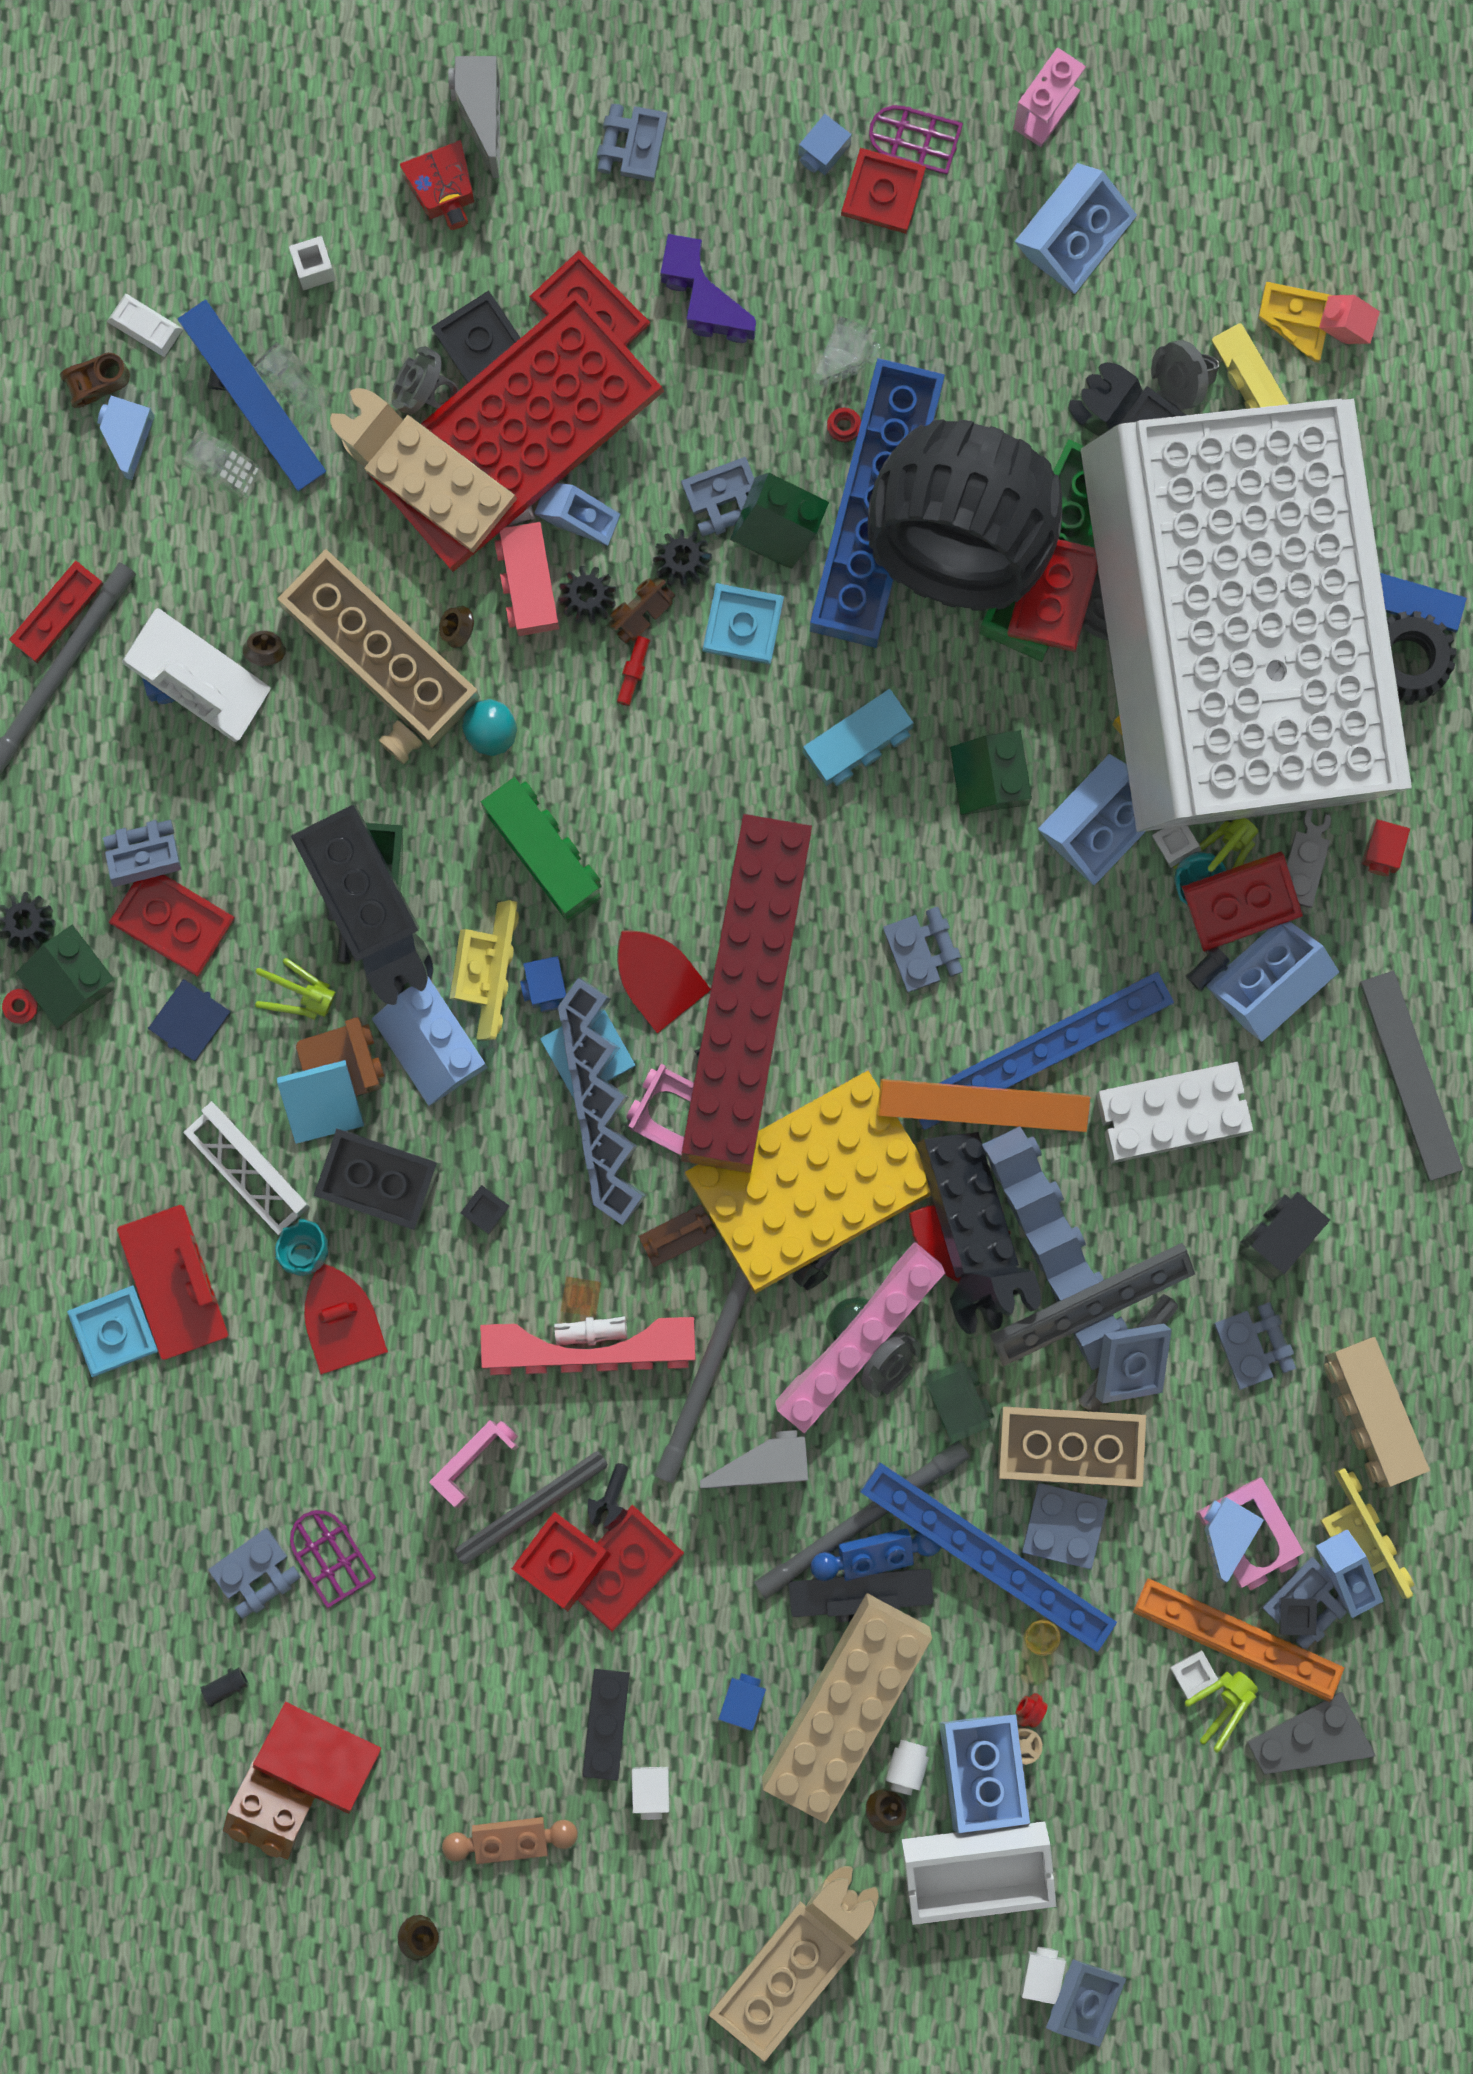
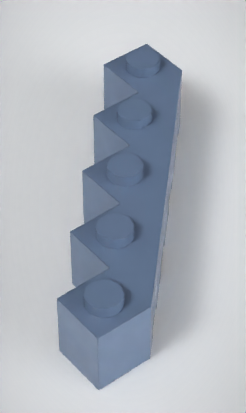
M577 978L558 1006L573 1084L577 1117L583 1140L582 1145L586 1167L590 1179L593 1205L621 1225H625L642 1203L646 1194L618 1176L638 1146L609 1126L629 1098L601 1078V1075L620 1048L592 1029V1026L611 998L585 980Z
M1019 1126L982 1144L990 1167L997 1181L1001 1183L1008 1199L1007 1202L1028 1239L1029 1247L1050 1284L1051 1292L1056 1302L1103 1281L1101 1273L1099 1271L1093 1273L1085 1260L1081 1247L1086 1246V1243L1077 1226L1071 1228L1063 1215L1059 1202L1063 1201L1064 1198L1055 1181L1049 1183L1041 1170L1037 1157L1041 1156L1042 1153L1033 1136L1027 1138ZM1112 1314L1073 1333L1079 1350L1091 1370L1100 1366L1104 1333L1128 1330L1122 1317L1115 1319Z

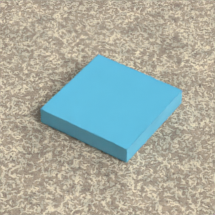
M716 583L703 652L771 665L784 596Z
M603 1010L592 1026V1029L620 1048L601 1075L602 1079L609 1082L636 1067L607 1013ZM561 1026L543 1036L540 1040L574 1099L573 1084L565 1050L563 1028Z
M346 1060L277 1078L279 1091L296 1144L335 1134L336 1128L347 1131L364 1126Z
M134 1285L67 1311L91 1377H96L159 1352Z

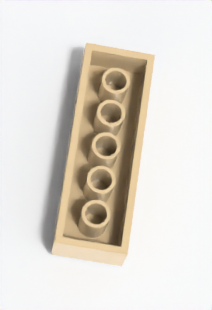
M327 549L277 598L282 609L431 748L480 699L478 690Z
M867 1593L763 1774V1790L827 1823L931 1642L930 1627Z

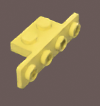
M1239 323L1213 337L1212 344L1228 370L1227 374L1231 384L1236 390H1240L1244 397L1246 409L1288 404L1242 324Z
M516 901L498 902L493 934L468 929L460 930L449 999L481 1005L477 1040H495L502 1028L503 1017L500 1012L502 1000L506 997L508 991L506 973L507 967L513 958L511 941L513 931L516 929L519 921Z
M1345 1468L1335 1471L1334 1473L1351 1504L1320 1520L1328 1537H1333L1348 1529L1367 1556L1373 1574L1386 1568L1402 1599H1409L1414 1596L1410 1589L1414 1586L1410 1574L1405 1567L1399 1569L1393 1558L1397 1551L1387 1535L1382 1537L1376 1526L1380 1522L1376 1511L1370 1503L1365 1505L1358 1493L1363 1490L1358 1478L1353 1471L1347 1473Z

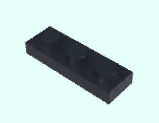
M594 1668L583 1777L619 1780L630 1672Z

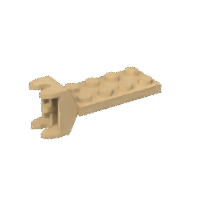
M362 388L351 390L350 395L353 404L361 410V415L351 419L345 414L332 413L330 417L332 428L342 439L347 452L365 467L364 469L369 475L474 553L517 500L516 496L412 417L407 415L403 420L386 401L375 393Z
M850 1866L840 1867L829 1874L806 1906L801 1901L709 2013L711 2018L764 2062L856 1951L853 1943L861 1937L873 1919L879 1899L878 1889L876 1887L865 1889L859 1896L855 1891L848 1890V1886L852 1882L853 1868Z

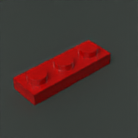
M75 560L9 638V641L38 664L98 593L104 583Z

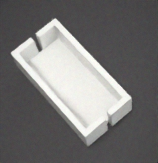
M1238 1062L1099 1091L1096 1094L1102 1124L1105 1126L1113 1122L1114 1128L1107 1129L1105 1132L1111 1164L1250 1134L1253 1131L1247 1101H1239L1238 1098L1244 1093Z
M1045 1821L965 1833H949L902 1839L908 1900L913 1925L1056 1907L1051 1846Z

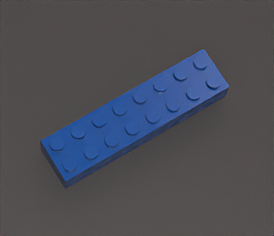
M877 358L810 621L809 632L877 648L894 580L883 566L877 564L873 557V548L869 547L868 510L870 499L881 468L898 444L916 427L929 425L935 420L945 374Z

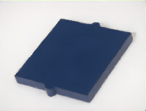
M183 979L148 1029L168 1042L170 1049L175 1047L190 1059L196 1061L231 1011L213 1000L210 992L204 993Z

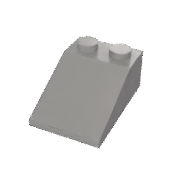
M455 56V68H449L448 71L451 101H457L459 113L492 177L500 178V74L497 56Z
M797 1430L776 1432V1439L765 1441L700 1480V1488L808 1481L805 1437H797Z

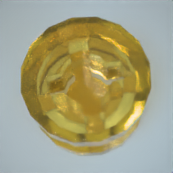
M1039 1619L1031 1622L1026 1627L1023 1639L1029 1651L1036 1655L1046 1656L1057 1650L1061 1635L1054 1623Z

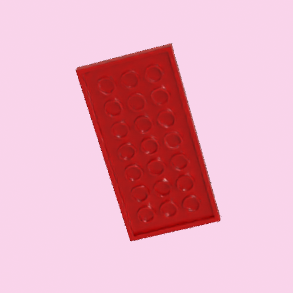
M575 291L421 423L422 426L488 474L517 498L474 553L371 475L369 476L450 570L454 572L660 396L664 389Z

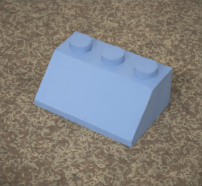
M1077 163L1015 240V243L1033 264L1075 294L1136 218L1137 214L1102 170Z
M1111 754L1106 756L1038 828L1048 843L1093 885L1146 832L1136 831L1127 764Z
M1289 921L1269 928L1227 966L1228 969L1226 971H1221L1206 987L1248 1032L1262 1042L1335 977L1339 970L1323 945Z
M429 977L423 991L412 986L398 995L397 1004H387L372 1018L428 1106L488 1068Z
M1016 1715L940 1722L953 1831L965 1833L1030 1824Z

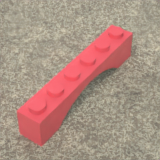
M694 1317L658 1318L644 1331L626 1341L609 1347L595 1349H573L550 1344L529 1334L517 1324L480 1325L481 1363L483 1369H490V1375H511V1368L524 1367L526 1374L547 1373V1367L561 1366V1373L582 1372V1365H596V1371H618V1364L631 1363L632 1370L653 1369V1363L667 1362V1369L689 1368V1361H696Z

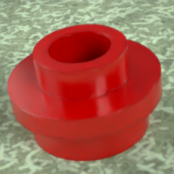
M843 407L834 410L827 420L828 433L834 440L839 442L854 440L858 436L861 424L860 416L850 408ZM841 420H847L850 422L851 427L847 431H842L838 428V423Z
M15 989L5 996L2 1010L9 1021L15 1024H25L35 1017L38 1011V1004L27 990ZM18 1000H24L25 1009L21 1012H15L14 1003Z
M1034 1693L1030 1697H1023L1019 1702L1015 1713L1018 1715L1017 1723L1022 1727L1029 1726L1035 1728L1043 1720L1048 1705L1043 1702L1041 1695Z

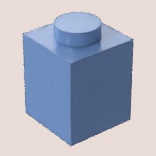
M824 114L799 144L800 162L811 172L816 173L819 170L826 175L851 145L852 134Z

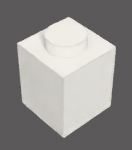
M322 236L289 246L303 291L336 280Z
M635 1767L632 1769L633 1813H641L642 1820L662 1819V1813L669 1812V1767Z
M1037 1947L1036 1953L1028 1951L1020 1992L1022 1998L1051 2004L1056 2003L1061 1990L1066 1963L1064 1958L1058 1957V1950Z

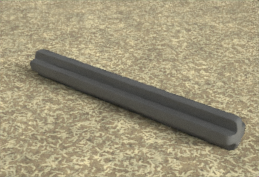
M599 1451L592 1453L455 1548L454 1552L462 1564H468L604 1470L608 1465L607 1461Z

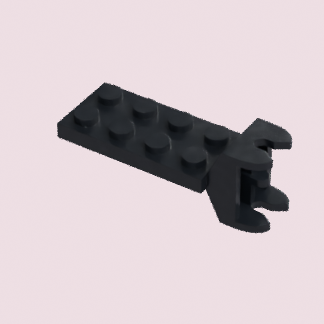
M1110 362L1102 363L1098 367L1100 375L1092 374L1086 378L1089 389L1083 388L1081 390V400H1070L1068 404L1073 418L1097 436H1101L1116 425L1123 423L1186 416V414L1148 386L1142 390L1139 379L1124 367Z
M354 803L292 834L291 838L355 961L363 960L365 975L375 994L383 1002L395 1005L397 1004L398 995L404 991V984L409 982L412 987L423 991L427 985L428 977L431 979L433 976L434 965L432 957L424 941L415 933L420 928L356 804Z
M979 1132L927 1138L916 1143L956 1278L961 1277L949 1299L954 1316L961 1329L969 1335L976 1333L978 1324L976 1309L982 1312L985 1323L993 1331L999 1329L1003 1323V1314L1007 1316L1013 1314L1015 1306L1014 1297L1020 1295L1022 1303L1030 1312L1038 1309L1041 1294L1036 1274L1033 1270L1017 1267L1019 1263Z

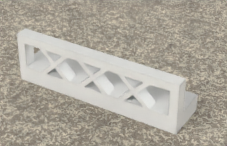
M211 1101L201 1110L203 1115L183 1133L266 1223L280 1235L283 1228L289 1227L310 1206ZM210 1120L219 1130L218 1144H203L194 1133ZM223 1135L231 1144H223ZM208 1148H218V1157L216 1158ZM223 1149H237L242 1155V1170L227 1169L222 1164ZM247 1161L253 1166L255 1170H246ZM232 1174H242L241 1184ZM246 1174L261 1175L265 1179L266 1195H251L246 1190ZM272 1187L279 1196H270V1188ZM255 1199L265 1200V1210ZM270 1200H284L293 1210L279 1225L269 1215Z

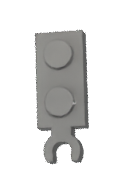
M1308 810L1303 818L1306 833L1295 832L1287 861L1299 904L1307 908L1313 907L1330 840L1321 838V834L1330 826L1331 816L1326 814L1323 824L1315 826L1311 822L1312 810Z

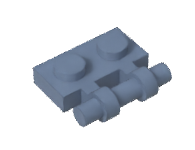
M611 104L609 115L604 118L603 129H605L603 144L599 145L597 151V158L599 159L597 171L610 174L612 163L617 161L622 162L621 176L654 182L668 113L634 106L632 118L628 119L622 117L624 111L622 105ZM621 132L628 133L625 148L616 147L618 134Z
M746 457L681 480V485L693 516L707 511L710 520L697 524L702 537L714 532L715 535L726 532L725 528L736 525L754 481V476ZM736 500L739 509L720 515L718 506Z
M157 820L146 822L144 827L128 831L127 828L116 830V834L103 837L106 850H110L106 851L105 854L113 887L182 870L177 843L172 834L175 832L171 820L159 823Z
M939 907L926 911L930 922L927 926L920 927L918 919L914 915L883 927L907 993L939 982L940 977L936 969L937 967L946 964L950 977L963 972L959 959L962 957L959 949L953 946L948 933L950 929L947 918L943 919ZM935 935L941 953L932 957L925 938Z
M1271 1302L1257 1307L1262 1321L1254 1324L1248 1311L1214 1323L1239 1390L1272 1378L1273 1374L1269 1363L1278 1360L1283 1373L1296 1369L1291 1356L1294 1354L1291 1344L1287 1345L1280 1328V1325L1283 1323L1279 1314L1275 1315ZM1267 1331L1274 1349L1265 1354L1257 1336L1258 1333Z
M268 1528L262 1530L208 1569L228 1599L241 1591L246 1600L236 1606L235 1610L242 1619L252 1612L257 1614L263 1610L266 1602L279 1593L283 1595L292 1589L290 1585L301 1578V1575L294 1566L284 1573H281L276 1566L288 1556ZM267 1572L272 1581L255 1592L250 1584Z
M1310 1557L1261 1607L1279 1625V1598L1317 1599V1603L1321 1601L1326 1609L1317 1617L1316 1636L1300 1635L1295 1640L1305 1650L1314 1641L1318 1643L1325 1636L1323 1632L1337 1618L1341 1620L1347 1613L1340 1596L1335 1599L1328 1593L1334 1585L1326 1570L1313 1557Z

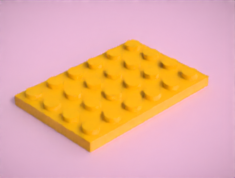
M869 1070L759 1130L751 1173L699 1164L685 1171L687 1180L755 1294L931 1196L919 1152L897 1117L879 1116L877 1114L880 1088Z

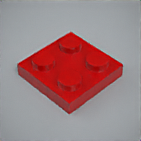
M860 147L841 210V216L907 234L926 166Z
M554 1511L511 1569L568 1612L611 1554Z

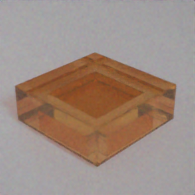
M566 1276L561 1312L596 1318L602 1282Z

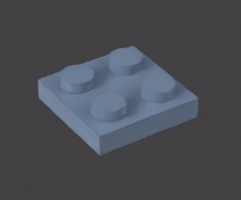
M1163 1323L1104 1333L1095 1397L1102 1403L1163 1393L1172 1329Z
M1038 1483L1022 1553L1092 1570L1108 1500Z
M1073 1959L1065 1975L1057 2001L1052 2008L1046 2028L1055 2033L1100 2047L1126 1978Z

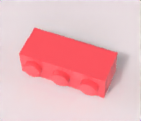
M535 522L504 528L500 531L501 539L494 540L497 559L498 561L505 560L507 573L500 574L503 593L511 594L512 607H506L509 628L516 627L518 636L558 630L559 625L541 523Z

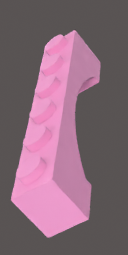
M916 1242L910 1246L891 1268L892 1270L849 1326L809 1368L791 1382L775 1401L777 1411L804 1434L868 1362L880 1345L889 1338L945 1274L942 1264Z

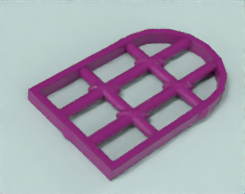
M892 105L881 109L875 114L870 123L869 137L872 146L878 153L926 166L928 170L948 175L953 155L957 151L956 145L963 123L912 109L911 107ZM891 110H903L901 121L881 115ZM908 113L931 118L929 128L925 129L908 124L909 121H906ZM876 120L895 125V128H898L895 139L873 133V125ZM936 121L958 126L956 136L953 137L936 132L937 130L934 129ZM903 129L923 133V136H926L923 147L904 142V139H901ZM931 137L954 142L950 155L932 150V147H929ZM874 139L890 143V146H893L891 153L889 154L880 149ZM898 146L918 151V154H920L919 161L896 156ZM926 154L947 159L946 169L924 164Z
M313 1510L303 1514L294 1523L290 1532V1545L295 1559L299 1561L327 1608L348 1595H353L356 1590L376 1578L348 1533L347 1526L336 1515L327 1511ZM319 1514L332 1517L340 1526L329 1532ZM310 1515H313L323 1532L321 1533L323 1537L314 1543L301 1524V1521ZM296 1528L306 1542V1548L297 1552L294 1544ZM342 1531L356 1551L346 1558L336 1544V1537H334ZM327 1540L339 1558L337 1559L338 1563L331 1568L327 1567L318 1552L320 1550L318 1546ZM312 1551L322 1568L320 1570L322 1573L315 1578L312 1577L301 1559L302 1556ZM357 1557L360 1558L371 1576L362 1583H360L350 1566L352 1565L351 1561ZM343 1566L356 1586L346 1593H343L333 1573ZM325 1577L329 1579L339 1595L337 1599L328 1603L317 1585V1582Z

